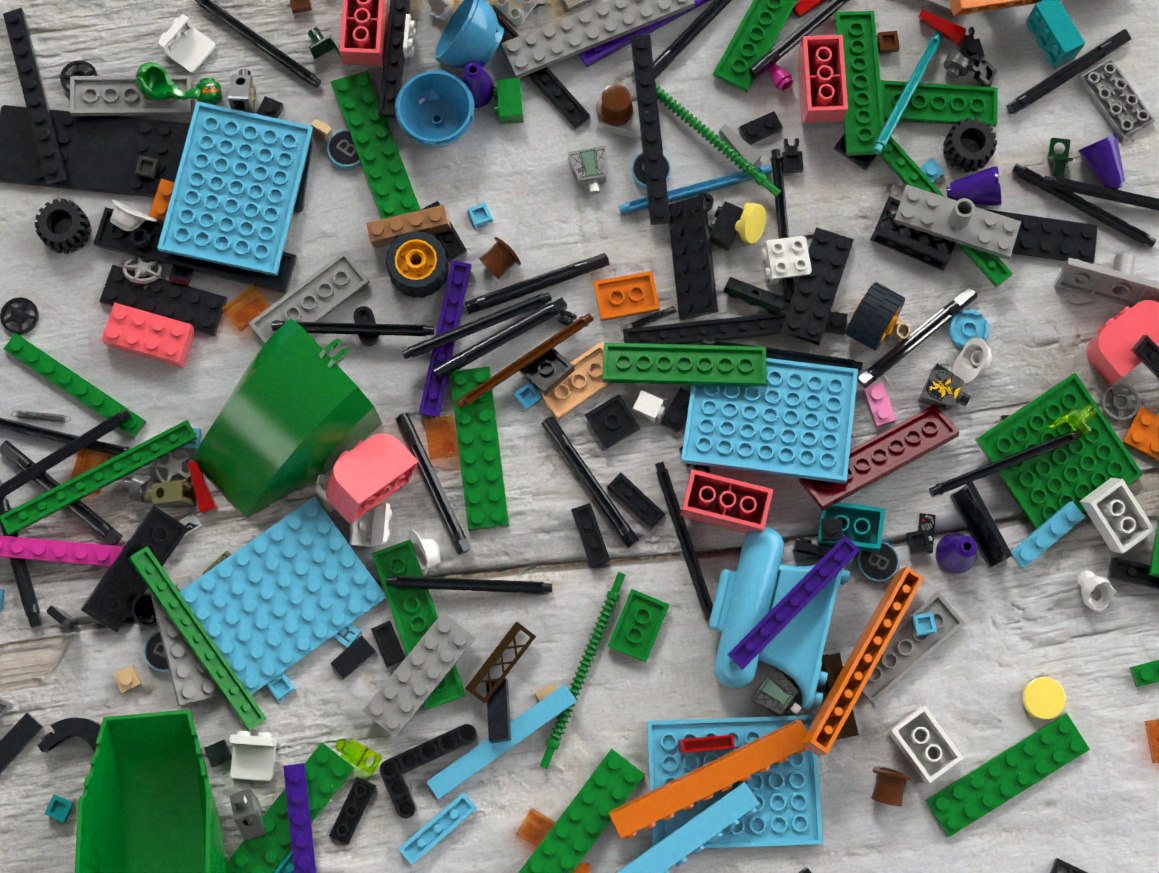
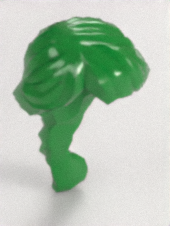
M147 62L142 64L137 70L136 86L149 99L160 101L172 97L184 101L201 97V90L199 88H192L186 92L181 90L180 87L172 82L165 69L158 63Z

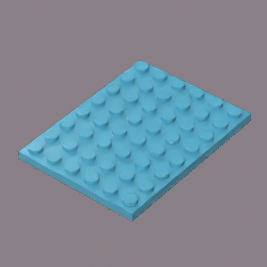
M196 101L160 236L158 251L277 276L313 134V126Z
M766 358V387L692 385L681 463L846 484L858 369Z
M315 496L180 591L184 600L250 695L387 598Z
M815 715L647 721L650 791L796 719L802 721L808 732L815 719ZM733 735L735 748L679 754L678 740ZM809 750L801 754L794 753L789 756V760L778 764V762L771 764V768L763 773L757 771L751 774L752 778L745 781V783L760 803L756 806L758 810L749 817L746 814L740 817V823L732 829H729V827L721 831L723 835L712 842L709 839L704 843V849L823 844L818 756ZM740 781L733 783V787L727 791L721 792L719 790L713 793L714 796L709 800L695 802V806L686 811H683V809L676 811L675 816L668 820L662 818L656 821V825L651 828L652 846L740 785Z

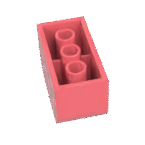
M343 0L340 55L344 65L383 66L388 22V0Z
M843 35L802 37L798 52L800 111L803 123L843 122L848 104Z
M1144 300L1132 308L1126 306L1116 316L1097 329L1099 334L1089 342L1087 346L1088 361L1109 387L1141 363V360L1131 349L1143 335H1148L1159 347L1158 302Z
M375 434L365 441H359L354 446V449L351 451L346 450L339 456L326 485V497L330 504L351 524L410 482L419 461L397 438L388 434Z
M692 469L680 515L696 522L747 534L749 531L763 532L773 489Z

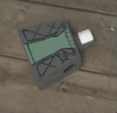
M776 667L769 671L749 699L753 703L779 716L785 709L796 716L803 707L793 699L798 690Z
M245 789L231 794L230 802L234 821L245 841L265 835L266 830L260 802L252 790ZM246 819H252L253 822L248 824Z

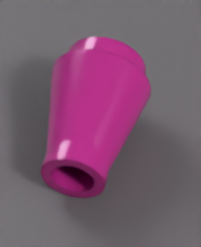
M777 63L767 70L777 89L785 91L792 86V75L778 66Z

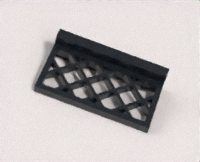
M889 196L870 240L943 271L950 260L956 242L951 241L950 244L949 240L943 238L934 242L931 234L925 232L916 234L914 229L910 227L908 229L912 236L906 237L902 235L900 230L907 227L903 225L897 226L894 223L896 213L892 214L889 209L890 204L899 207L900 200ZM890 220L893 228L887 229L882 227L881 224L884 221ZM926 235L930 243L922 244L918 238ZM945 243L948 249L947 254L939 251L936 245Z
M973 481L950 495L989 568L1013 556Z

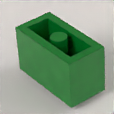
M520 78L496 80L497 87H493L494 99H498V105H494L495 117H499L500 124L523 122Z

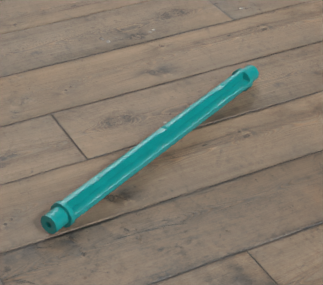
M936 32L930 38L924 54L920 58L878 139L875 141V146L872 150L875 154H880L885 149L912 94L916 90L938 46H940L943 37L940 32Z

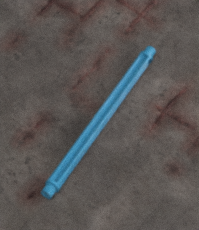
M761 165L755 169L760 170V174L768 175L772 173L770 165ZM742 171L667 191L668 203L741 182H747L752 180V176H747V172L744 173ZM644 197L619 205L620 214L647 209L648 199Z

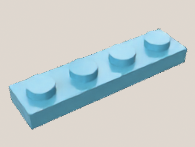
M1069 501L1011 550L1013 555L1011 557L1021 569H1024L1085 518V516L1073 501Z
M463 792L398 848L399 851L413 865L471 815L477 807Z

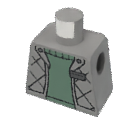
M600 146L568 152V160L578 186H587L589 195L599 194V184L606 182V147Z

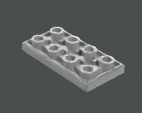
M1112 58L1078 77V81L1120 141L1125 140L1155 121Z

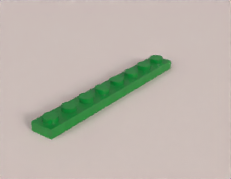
M17 333L12 336L3 348L6 352L105 419H109L118 412L121 413L127 409L132 417L127 419L126 423L120 425L119 428L133 438L138 435L146 424L144 419Z

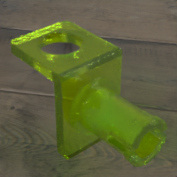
M1087 404L1078 413L1075 409L1064 413L1049 427L1053 429L1067 420L1074 430H1079L1081 435H1084L1091 431L1086 422L1096 415L1097 411L1096 409L1090 411L1093 406Z
M344 738L336 742L335 749L341 752V757L369 774H373L382 759L380 754L353 738L349 742ZM373 756V764L369 767H366L367 759Z

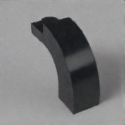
M78 717L60 720L51 725L55 733L50 732L41 738L42 742L37 745L41 752L48 753L68 738L79 736L88 742L95 753L101 723Z

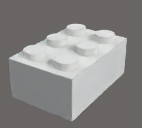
M1110 478L1079 501L1113 552L1124 554L1155 530L1123 479Z
M926 706L919 707L887 731L924 783H931L963 759V756Z

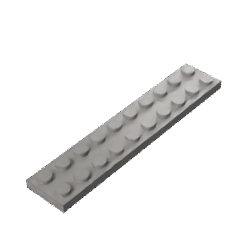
M607 0L503 42L501 46L515 77L521 78L695 7L694 0Z

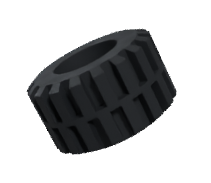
M970 117L966 118L965 121L961 119L952 126L943 144L945 146L943 153L947 154L945 159L951 161L950 165L952 167L954 165L957 166L956 170L961 171V169H965V172H969L972 169L975 172L979 168L982 169L994 154L997 140H994L996 133L991 132L993 128L991 126L987 127V122L984 120L981 123L979 118L972 120ZM970 138L978 144L980 151H967L961 145L960 139Z
M54 199L52 204L47 202L44 209L42 207L39 209L40 215L36 214L35 217L38 222H34L37 229L36 233L52 251L55 250L57 253L63 251L65 254H68L69 250L75 252L78 246L82 248L84 246L83 242L88 241L89 237L87 234H91V229L89 228L91 226L90 221L83 210L73 201L61 199L59 202L57 199ZM72 219V225L67 232L54 234L55 225L60 220Z

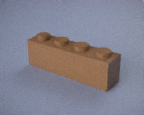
M444 205L366 223L369 239L374 248L391 245L397 237L407 232L418 231L434 235L451 231L448 211Z

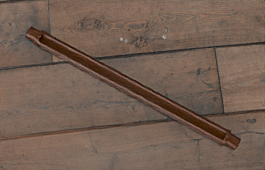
M588 313L585 316H580L578 320L481 385L462 395V398L455 402L459 409L466 405L469 406L470 403L582 328L587 327L594 320L592 315Z

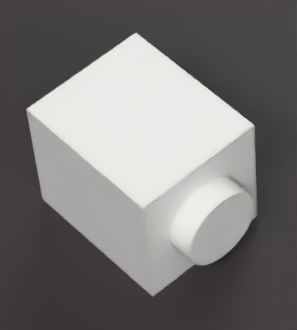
M641 390L632 413L655 422L656 418H661L665 407L662 406L664 400Z

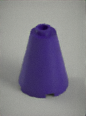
M467 63L459 78L471 91L474 108H480L487 105L494 96V82L479 63Z
M1116 133L1078 150L1080 156L1104 187L1112 189L1123 187L1122 182L1125 181Z
M994 166L951 182L950 187H946L947 198L956 201L966 198L977 205L1001 206L1002 199L998 167Z
M960 533L948 534L936 546L935 558L944 571L961 574L971 569L976 561V542L966 535Z

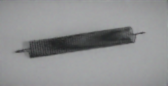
M671 306L629 324H632L633 328L641 327L637 325L652 323L656 321L653 319H662L668 316L665 314H669V312L677 313L678 311L675 310L676 307Z
M18 410L14 411L18 412V414L13 416L21 419L32 418L30 420L40 419V421L63 422V417L44 415L48 413L21 412ZM28 414L51 417L58 419V421L29 416Z

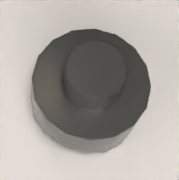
M951 49L943 65L947 70V76L958 79L959 76H966L969 70L966 68L968 65H972L973 61L965 58L957 49Z
M136 473L132 479L126 478L123 491L129 492L130 500L145 503L143 495L147 490L148 481L153 477Z

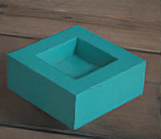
M53 794L44 815L66 823L75 802Z

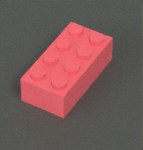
M114 303L101 341L111 348L184 368L196 330L191 324Z

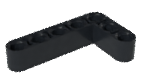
M470 724L461 725L382 762L379 769L381 777L396 812L401 818H412L417 812L416 802L403 774L474 742L477 738V730L474 726ZM465 728L473 730V736L469 740H465L462 737V731ZM446 737H452L454 740V745L449 749L444 748L442 744ZM426 746L434 748V755L430 758H426L423 754ZM411 754L415 758V763L407 767L404 764V758ZM392 763L395 766V773L388 776L385 773V767L387 764ZM396 783H401L404 786V791L401 795H396L393 792V787ZM404 803L412 805V812L409 815L402 813L401 808Z

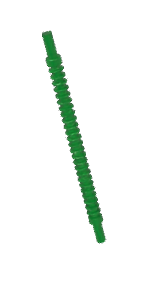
M655 82L657 100L660 99V103L664 102V106H668L669 110L672 109V113H677V117L681 116L680 119L685 120V124L689 123V127L693 126V130H697V134L701 133V137H705V141L709 140L710 145L714 144V148L718 147V151H722V155L726 154V158H730V162L734 161V165H739L738 168L743 169L744 173L747 172V176L751 175V179H755L756 184L765 187L775 197L780 195L781 190L773 185L764 173L760 174V170H755L756 166L752 167V163H747V159L743 160V156H739V152L735 153L734 148L730 149L731 146L726 145V141L722 142V138L718 139V135H714V131L710 132L709 127L705 128L706 125L701 124L702 121H697V117L693 118V114H689V110L685 111V107H681L680 103L677 104V100H673L672 96L669 97V93H664V89L660 90L661 87L657 86Z
M621 572L617 573L611 591H608L606 594L605 606H602L603 611L599 612L601 616L597 617L599 621L595 622L596 628H593L594 633L590 634L592 638L588 639L590 643L586 644L588 648L584 650L585 655L581 656L583 660L579 661L581 664L577 667L579 670L575 672L576 677L572 678L574 682L570 683L572 688L569 690L576 700H578L576 696L580 695L579 689L582 690L581 684L585 683L583 679L587 678L585 674L589 673L588 667H591L590 662L594 661L592 657L596 656L594 652L598 651L596 647L600 645L599 640L603 639L601 635L605 634L603 629L607 628L605 625L609 623L608 618H611L610 612H614L612 607L616 606L614 603L620 597L618 593L626 576ZM575 704L561 712L560 717H557L558 722L554 723L556 725L555 728H552L554 732L550 734L551 739H548L546 742L547 749L540 767L548 769L554 751L559 748L560 743L558 741L562 740L560 736L564 734L563 729L567 728L565 724L569 723L567 718L571 717L570 712H573L572 707L576 706Z

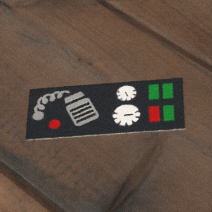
M919 513L918 531L927 530L931 550L927 552L933 553L936 515Z

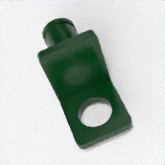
M317 27L313 28L315 34L311 29L309 30L308 36L314 43L309 49L314 59L334 48L340 55V46L332 34L324 38Z
M1050 139L1047 160L1054 162L1052 176L1064 178L1066 164L1073 161V158L1068 157L1071 142L1069 139ZM1056 143L1064 145L1065 150L1062 154L1055 153L1054 146Z

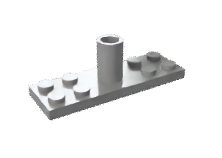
M907 184L894 219V223L1008 260L1011 257L1021 221L975 207L974 203L969 199L962 198L956 201Z
M1126 253L1117 254L1114 257L1113 269L1087 263L1079 259L1068 258L1055 281L1056 287L1133 307L1144 300H1153L1159 303V281L1133 275L1135 259L1132 255Z

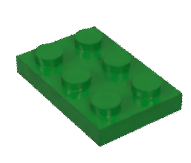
M631 589L607 647L646 663L670 604Z

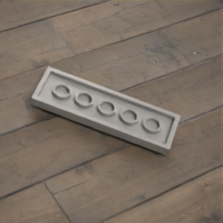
M191 75L169 76L172 82L180 87L181 90L186 92L191 89ZM70 76L71 116L192 115L191 99L184 101L172 97L160 101L149 99L137 88L136 76Z
M344 251L250 321L249 324L261 340L266 343L276 332L272 331V322L287 321L290 318L296 322H319L370 282Z
M191 575L171 579L179 592L192 583ZM150 591L177 705L182 706L219 697V689Z
M939 592L931 596L896 628L862 690V694L871 704L966 624ZM933 612L937 633L915 637L911 616Z
M443 612L363 709V712L396 738L476 638Z

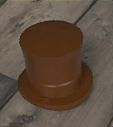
M612 84L603 90L596 107L597 115L605 124L621 126L631 119L633 105L630 92L626 87L620 84Z
M495 237L496 243L490 250L479 257V260L499 280L509 268L515 264L520 266L521 262L508 244Z
M874 767L872 772L876 773V783L871 799L892 806H902L907 780L912 781L913 778L891 768Z

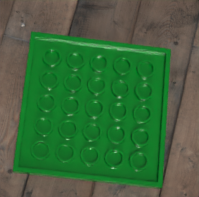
M1076 373L1071 374L975 438V441L989 462L993 463L1064 435L1068 431L1079 430L1081 432L1082 438L1075 440L1074 443L1066 444L997 472L1034 530L1069 501H1073L1083 515L1087 514L1079 501L1110 478L1123 479L1128 486L1143 475Z

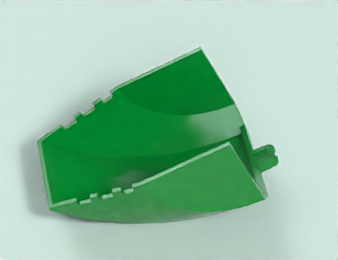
M292 318L287 320L267 340L250 362L193 457V460L198 462L203 471L246 518L269 507L270 504L277 500L284 499L290 493L306 487L307 484L317 481L319 475H324L325 472L330 471L334 467L339 456L344 451L354 449V446L359 441H364L383 424L374 405L337 365L349 354L350 350L346 347L331 358L329 354L339 347L341 340L336 338L322 349L303 327Z
M191 710L103 717L96 741V751L90 761L91 768L88 777L84 781L83 795L80 796L78 801L75 873H226L220 818Z

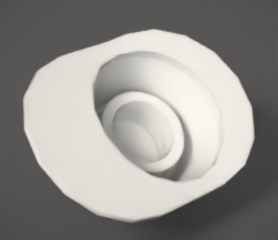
M112 200L115 207L110 221L123 230L133 231L145 220L158 221L149 215L135 211L116 200Z
M980 338L970 339L957 357L952 372L961 378L964 383L973 381L980 371H984L991 364V349L987 347L986 342Z
M411 529L410 539L423 576H426L429 569L440 563L439 545L432 539H420L417 532Z

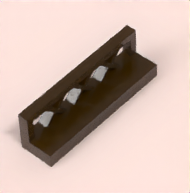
M516 621L465 689L483 703H486L536 636ZM520 630L530 637L526 644L516 645L515 636ZM513 640L514 646H509ZM523 647L517 654V648ZM514 648L515 658L513 661L503 662L502 653L506 649ZM499 657H500V658H501V663H496V661H497V660L499 659ZM505 664H510V665L507 667V669L504 670V665H505ZM501 665V677L491 679L490 669L493 666ZM488 673V680H483ZM491 681H497L492 687ZM489 682L490 691L484 698L475 689L480 683Z
M840 652L822 655L821 671L828 673L825 683L827 696L843 669ZM853 709L840 730L837 740L859 735Z

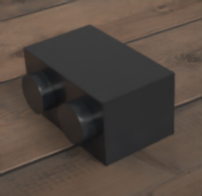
M726 201L722 207L718 206L714 215L717 219L714 224L710 223L709 225L710 241L712 244L727 251L730 250L738 233L735 231V224L741 218L742 208Z

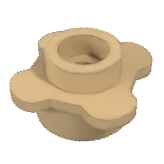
M898 319L890 332V336H894L900 343L910 335L911 328L907 323Z

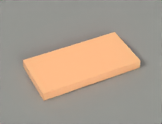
M601 342L570 362L574 365L575 371L546 396L534 386L557 420L612 384L603 383L604 346Z

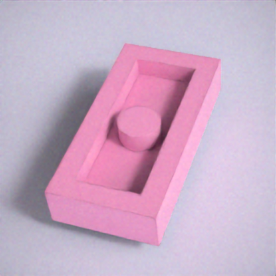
M879 383L864 388L863 393L875 427L895 422L896 418L884 384Z

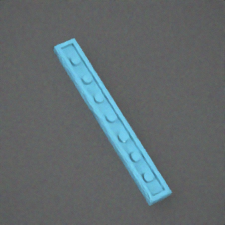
M566 684L562 685L510 722V741L491 744L489 738H487L429 779L427 784L437 799H440L573 705L577 700Z

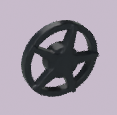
M77 60L70 62L63 68L60 81L63 88L70 93V89L66 87L64 79L70 80V76L98 75L93 65L86 61ZM76 65V70L71 75H65L71 67ZM79 65L88 66L92 71L85 73L83 70H80Z
M23 297L13 298L6 302L0 313L3 327L10 333H17L18 335L30 332L36 326L39 319V311L36 305L31 300ZM24 301L21 307L14 308L11 306L15 302ZM28 303L32 305L35 316L27 313L26 307ZM9 307L12 311L11 316L5 320L4 315ZM28 319H34L28 328L22 330V324ZM14 321L18 324L19 331L10 329L6 324Z

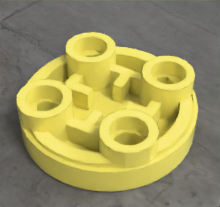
M746 203L744 205L741 218L735 224V231L739 232L742 241L754 244L761 238L766 226V211L764 207L755 203Z
M1040 677L1030 681L1023 688L1022 700L1025 709L1031 717L1047 720L1055 718L1063 711L1066 696L1062 686L1057 681L1047 677Z

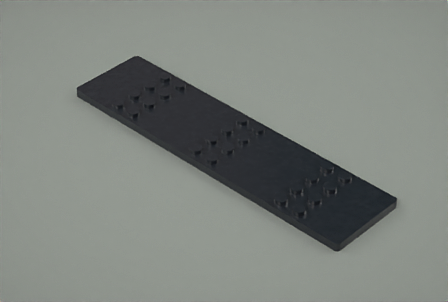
M3 105L1 107L0 182L155 197L161 178L175 182L190 123L121 116H71L70 111L50 110L67 179L48 185L45 182L27 107ZM312 138L294 207L296 212H301L304 209L313 145ZM140 155L160 161L155 180L135 176L134 172Z

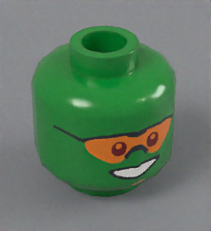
M214 78L199 80L195 88L201 90V97L197 101L212 105L219 104L222 101L220 83L215 81Z

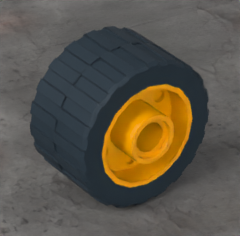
M407 232L397 237L387 251L386 265L391 282L404 295L413 298H423L434 294L445 283L446 276H448L446 253L440 241L426 232Z
M878 282L873 283L858 303L847 327L846 335L874 351L877 350L894 328L898 315L905 303V297Z

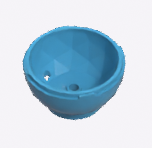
M487 0L462 1L448 21L435 50L436 61L453 68H464L469 62H477L482 67L487 64L499 46L504 33V28L499 25L496 13Z
M444 70L427 71L412 77L403 85L396 97L395 114L403 132L412 141L429 148H443L459 141L470 128L474 116V100L468 86L460 78ZM424 98L425 100L420 104L419 100ZM439 117L441 120L435 122L434 118Z

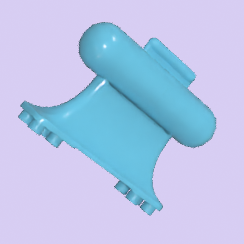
M765 527L763 532L749 531L743 540L737 570L724 569L720 574L709 621L710 629L722 632L714 664V674L722 685L732 689H740L748 686L753 681L758 661L764 662L780 669L796 682L802 694L803 708L809 709L812 706H820L823 693L816 692L817 686L822 687V685H825L828 675L827 672L820 671L822 655L837 588H839V585L848 583L850 571L842 568L772 641L741 670L727 654L815 566L781 564L784 552V541L781 535L770 527ZM853 558L846 565L849 566L853 562Z

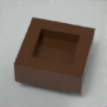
M290 0L293 14L312 10L310 0Z
M897 31L877 33L879 54L899 51Z

